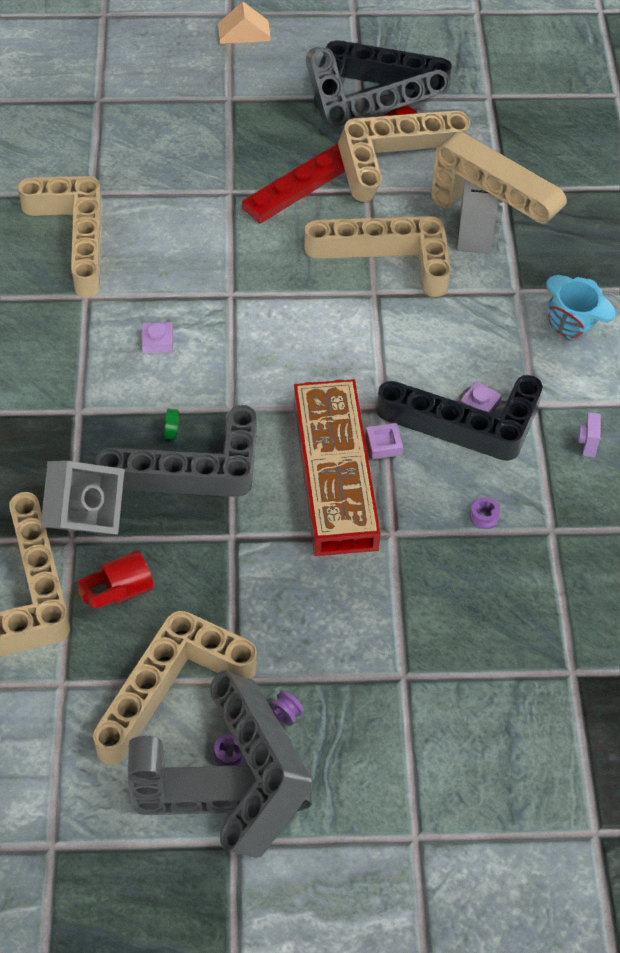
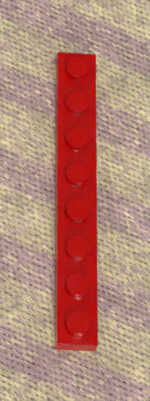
M405 105L395 108L383 116L419 113L410 106ZM338 143L242 200V209L261 224L344 173L345 168Z

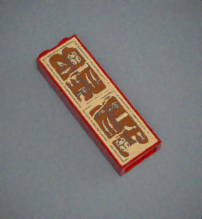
M355 379L294 384V410L314 557L379 551L381 533Z

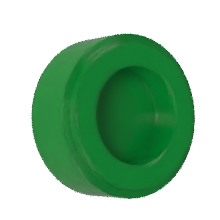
M167 408L164 439L175 440L177 438L178 409Z

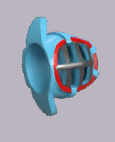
M554 275L547 280L546 288L553 295L546 308L551 328L567 337V339H575L583 335L598 320L608 323L614 319L615 309L606 298L602 297L603 292L597 286V282L580 277L571 279L563 275Z

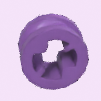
M487 497L475 500L471 507L470 517L472 523L481 529L495 527L499 521V504L492 498ZM485 509L486 513L490 511L491 514L485 517L484 513L480 515V510Z
M280 691L277 695L278 700H272L269 706L278 720L291 726L296 722L295 716H301L304 713V709L293 695L286 691Z
M232 733L224 734L215 741L214 756L219 766H241L244 763L245 757ZM226 746H234V757H226Z

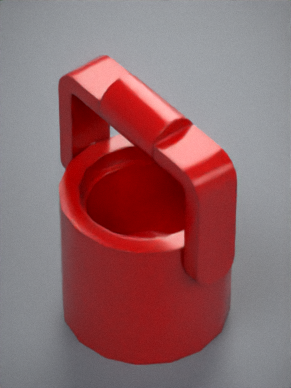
M139 550L101 564L100 571L77 581V594L84 603L89 604L93 609L100 608L111 602L118 605L154 589L151 573ZM104 583L107 588L106 591L95 595L90 589Z

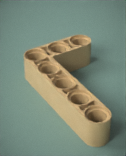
M445 111L348 120L338 140V146L352 196L360 202H369L374 198L382 181L375 153L438 148L454 133L463 132L466 134L470 126L468 116L461 111Z
M463 132L454 133L436 150L431 195L435 204L442 209H449L462 197L465 179L539 223H547L567 203V198L559 187Z
M92 176L33 177L22 180L18 185L21 208L25 214L32 216L73 215L71 272L74 290L78 296L83 298L95 296L100 290L102 198L99 181Z
M437 217L314 220L305 226L304 251L309 257L320 259L418 255L423 291L431 297L443 296L448 291L451 269L444 223Z
M29 492L16 494L12 497L9 507L33 604L0 612V657L58 643L64 640L70 632L67 609L45 527H41L42 512L39 500L33 493ZM44 592H51L47 595H41ZM58 619L55 623H48L50 620ZM18 628H25L22 631L15 632Z
M176 611L166 619L96 726L93 733V741L98 759L103 764L116 765L126 758L129 741L140 736L188 659L216 673L226 670L252 679L257 672V652L254 644L189 612ZM178 631H187L183 635L175 634ZM211 644L218 646L214 649L205 648V646ZM162 657L171 658L165 662L158 661ZM240 658L248 660L245 663L235 662V660ZM145 684H152V685H154V686H153L152 688H150V689H141V688H140L141 686H143V685H145ZM132 711L136 713L132 717H122L126 712ZM108 740L118 741L113 746L103 745Z

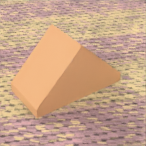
M243 1L218 23L220 44L271 41L268 20Z

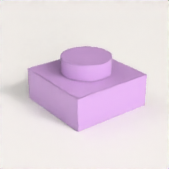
M172 322L143 323V353H173Z
M476 381L460 400V403L493 413L501 403L502 394Z
M588 413L585 425L579 426L578 443H583V456L596 457L600 442L601 414Z
M397 423L366 427V438L372 459L403 455V445Z

